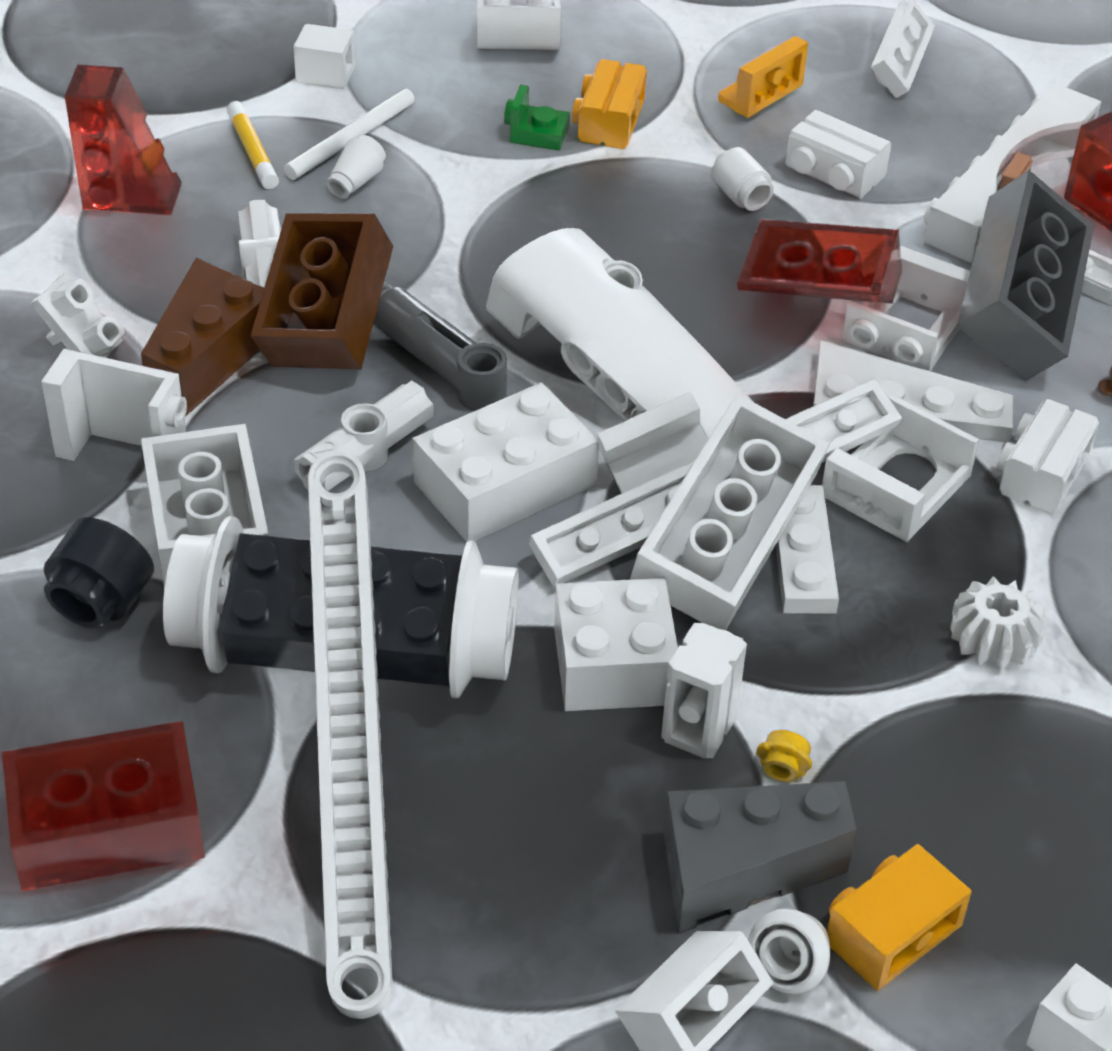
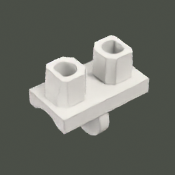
M66 272L59 276L48 289L30 303L50 327L51 331L47 334L46 338L52 345L62 342L68 350L106 358L123 341L121 337L124 335L125 329L115 317H103L92 303L94 300L92 289L82 278L73 280Z

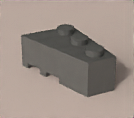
M846 781L668 791L663 837L678 933L696 928L697 920L728 910L729 914L732 915L746 910L748 902L778 891L781 896L847 873L857 829Z

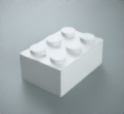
M542 382L412 438L414 483L466 542L468 540L477 541L597 485L600 441Z
M246 424L141 438L164 589L170 556L175 542L181 534L214 537L224 519L228 516H234L240 520L244 534L269 536Z

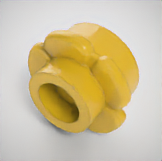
M774 730L767 735L766 741L757 747L756 755L760 758V764L763 766L764 772L775 780L782 782L793 781L796 778L805 776L812 767V760L810 758L811 745L804 737L795 732Z

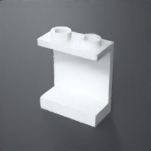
M63 349L41 381L55 457L75 461L91 435L142 446L141 438L186 432L184 418L187 401L185 397L181 396L179 374Z

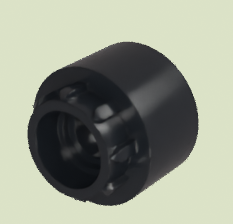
M83 517L73 523L44 564V575L48 581L44 586L45 596L50 605L68 620L84 627L104 626L109 620L116 621L125 616L152 577L154 563L142 544L122 528L102 519Z

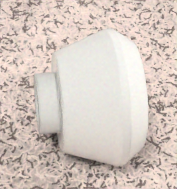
M776 909L763 915L754 924L748 941L774 982L771 988L783 993L798 994L811 990L821 982L829 967L830 942L824 926L815 917L793 909Z

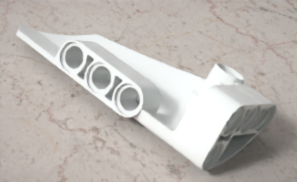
M565 228L543 235L510 255L499 266L492 279L486 310L517 339L527 336L540 325L546 328L562 343L561 354L570 370L624 421L691 391L700 407V423L709 439L736 394L753 402L696 339L642 285L643 279L638 268L629 262L612 259L581 229Z

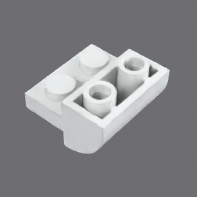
M477 0V49H560V0Z

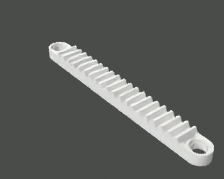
M333 451L317 458L310 467L308 475L326 980L330 997L337 1009L350 1018L365 1019L375 1016L386 1007L391 998L393 987L368 489L362 463L356 456L348 452ZM345 472L351 475L354 481L345 492L330 493L322 487L324 479L331 473ZM358 968L369 969L378 977V984L374 993L362 1000L351 999L342 991V984L346 975Z

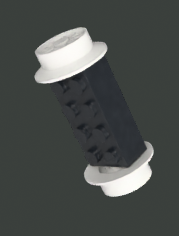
M228 516L224 519L214 537L181 534L173 547L165 581L163 624L167 643L170 646L202 649L206 665L212 673H221L227 663L315 672L310 540L244 534L240 520L234 516ZM472 540L467 541L463 556L371 546L377 679L443 686L450 685L452 698H459L472 677L496 680L507 679L517 616L518 568L484 565L477 544Z

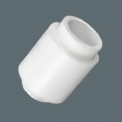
M741 147L731 148L722 152L716 158L711 171L712 180L738 207L754 211L768 203L774 192L771 176L745 149Z

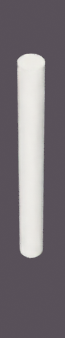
M403 89L284 166L285 175L293 181L344 149L350 139L369 133L415 102L413 93L409 89Z

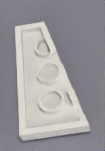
M820 340L813 406L875 378L888 398L894 395L978 439L1010 442L1013 429V395Z

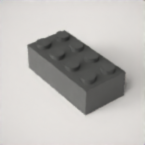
M1030 170L988 198L957 327L964 331L969 338L979 343L1004 366L1010 368L1025 381L1068 357L1094 230V224Z

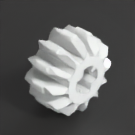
M994 576L986 585L972 581L966 592L960 593L958 599L954 602L953 618L950 626L951 638L959 642L961 655H978L980 666L987 660L995 661L1002 670L1010 661L1023 665L1030 656V653H1036L1037 647L1041 645L1044 635L1045 607L1036 603L1034 591L1020 592L1017 589L1016 580L1009 585L1000 584Z

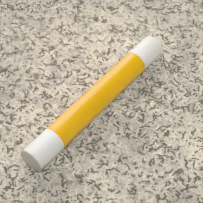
M238 101L231 102L227 106V113L255 172L265 189H273L279 183L278 176L242 103Z

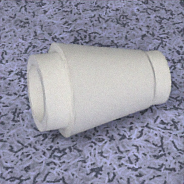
M359 135L357 138L350 139L347 142L330 177L326 181L327 188L333 195L346 199L382 171L386 154L380 143L367 135Z

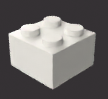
M666 578L556 584L554 631L564 710L582 711L664 706L666 685L668 683V663L678 649Z

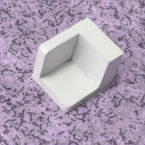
M312 24L304 25L293 46L296 81L345 89L355 68L354 30Z

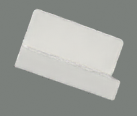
M691 391L597 434L600 441L599 450L621 494L695 461L708 440L700 423V407Z

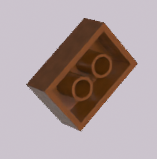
M375 213L285 214L251 333V338L272 367L362 369L394 247Z

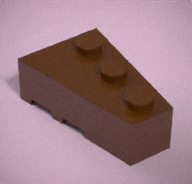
M197 257L141 352L143 366L179 374L181 396L185 397L187 401L185 416L192 412L260 351L251 338V333L264 287Z

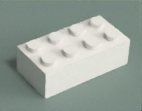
M736 394L638 552L630 580L666 578L669 601L672 607L702 623L717 629L726 630L817 475L830 443Z

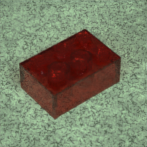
M183 721L2 752L10 846L22 891L205 858Z

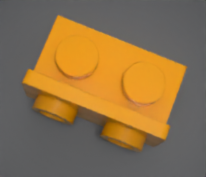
M795 35L739 68L737 82L719 91L718 101L733 109L736 113L749 118L801 87L804 81L808 42Z

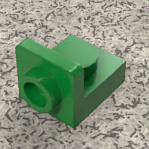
M520 84L514 99L509 98L505 106L504 123L510 125V143L561 150L570 127V112L555 110L548 106H529V86Z

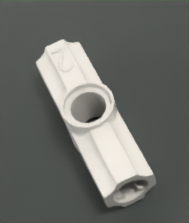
M265 200L249 201L244 209L238 211L241 240H238L242 278L265 287L281 232V225L277 208L271 207Z
M413 381L406 385L402 384L375 404L363 403L353 405L343 412L340 428L294 459L295 473L302 480L304 487L308 489L310 467L317 458L333 451L348 452L356 456L362 463L365 472L376 470L387 462L388 448L434 416V405L427 397L424 388ZM345 472L331 473L324 479L322 487L329 491L350 475Z

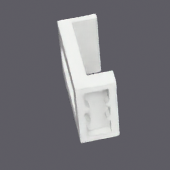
M894 243L886 253L882 278L864 302L858 304L849 301L847 304L841 341L898 363L931 371L960 330L957 327L970 271ZM901 297L942 312L929 330L888 315Z
M892 395L889 399L902 417L898 426L863 443L851 455L837 448L826 459L822 485L826 499L908 542L971 476L979 439ZM908 453L916 454L929 460L933 464L936 473L918 491L879 469L894 456Z

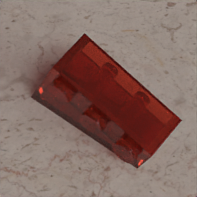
M77 64L64 97L82 209L172 215L182 182L177 172L172 173L163 155L165 149L160 139L154 138L146 122L147 113L124 68Z

